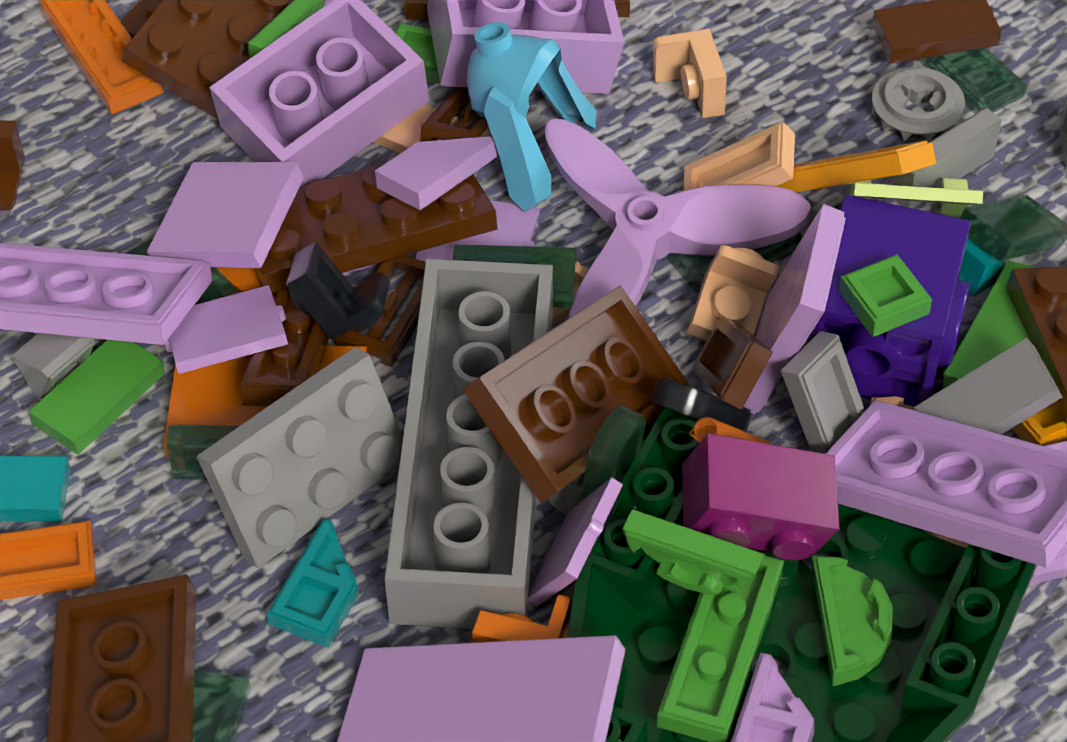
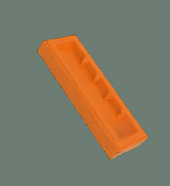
M38 0L41 13L111 115L163 94L162 85L122 62L124 48L132 38L105 0Z

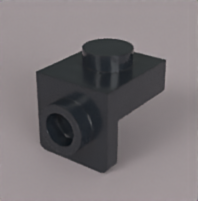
M316 241L295 254L286 282L290 296L297 308L304 314H310L331 340L336 339L351 329L360 332L373 325L384 312V305L390 281L385 274L379 272L353 287Z

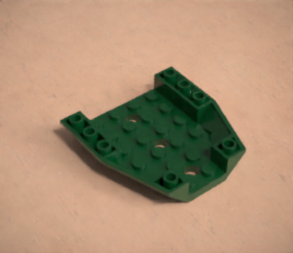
M667 407L663 408L621 482L623 486L604 522V528L597 537L575 582L567 638L617 636L625 648L605 742H707L657 727V714L700 592L685 589L656 574L660 563L647 555L641 547L634 553L630 549L623 531V527L632 509L684 527L682 464L699 445V442L690 435V432L699 420ZM838 503L839 530L816 553L843 558L848 561L847 567L864 573L872 581L877 579L886 590L893 606L891 643L881 662L860 679L833 686L812 570L804 564V559L785 560L776 557L770 551L747 548L762 553L765 556L784 560L783 575L754 661L759 659L761 653L772 655L774 659L779 660L786 666L787 672L782 678L794 696L801 699L814 719V735L811 742H948L973 716L1038 566L968 544L967 548L883 517ZM752 671L750 672L727 742L732 741L754 675Z

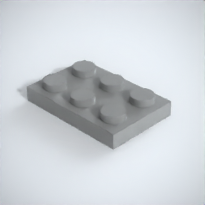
M354 347L196 457L242 556L250 564L259 568L318 526L323 518H329L400 466L403 436L370 354Z

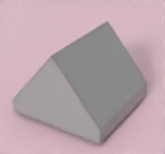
M38 333L13 353L11 358L33 393L42 399L90 356L94 345V338Z

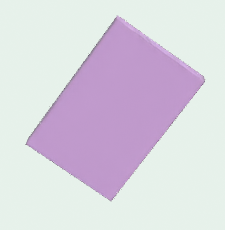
M825 204L822 205L764 301L754 336L771 349L773 353L744 407L751 409V413L754 415L756 412H760L783 377L781 370L798 354L825 312L846 217H844L845 212Z

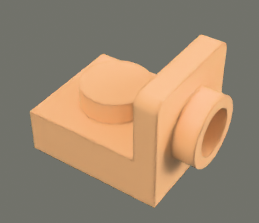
M710 28L655 38L653 41V77L655 83L681 79L686 99H696L702 118L725 115L727 77Z
M726 245L720 246L706 270L686 333L707 341L719 317L725 316L741 324L754 335L767 292L776 280L779 266L764 260L760 254L753 250L732 248Z

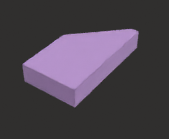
M489 136L417 142L375 170L376 185L378 189L418 210H422L497 157V148L493 138Z
M761 653L731 742H811L814 735L813 717L801 699L794 696L778 672V665L772 655Z

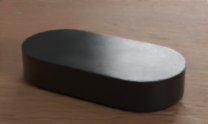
M663 376L661 379L657 378L649 399L698 420L706 417L712 418L747 432L753 417L749 408L743 406L741 410L721 400L716 395Z

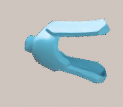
M492 22L483 25L474 34L477 47L471 53L468 65V94L471 108L479 116L487 120L501 160L509 197L525 212L538 206L551 196V174L526 120L529 109L528 96L537 84L544 97L561 119L575 123L583 117L588 125V131L595 129L597 111L582 94L562 61L561 48L554 39L511 34L510 28L506 23Z

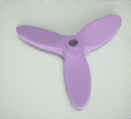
M553 118L545 126L546 147L561 175L613 230L601 253L584 277L575 295L568 319L620 285L634 305L637 306L648 285L657 260L664 258L669 253L713 256L716 255L722 245L752 250L795 236L806 227L810 220L811 206L802 195L790 189L775 186L747 184L703 186L664 197L658 193L650 192L612 149L579 125L564 119Z

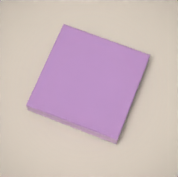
M192 162L147 253L149 256L202 260L210 262V267L261 268L304 179V175L297 162Z

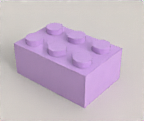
M361 0L331 1L209 87L221 128L254 162H297L304 175L300 187L306 186L315 180L323 179L429 102L424 60Z
M428 0L427 4L440 86L467 87L468 65L471 53L477 47L474 38L475 32L488 23L503 22L509 26L511 34L554 39L561 48V57L564 65L582 93L609 94L625 43L614 0ZM536 84L533 90L541 91Z

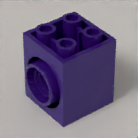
M845 195L841 211L845 212L844 217H846L826 308L824 314L809 335L808 343L820 331L838 335L861 398L871 400V398L897 396L904 398L903 404L915 407L932 396L938 367L947 369L952 364L970 288V283L959 280L971 221L950 217L941 213H932L889 204L879 200ZM898 254L931 297L930 313L872 337L839 293L840 278Z

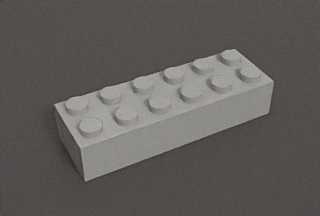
M426 259L385 574L389 624L474 629L480 610L499 615L516 613L527 617L537 496L519 474L510 457L487 424L481 419L478 411L462 389L551 331L553 265Z

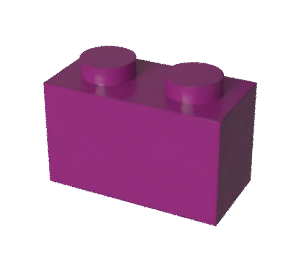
M707 434L682 464L683 522L686 528L741 547L770 551L776 557L785 560L811 558L839 530L834 455Z

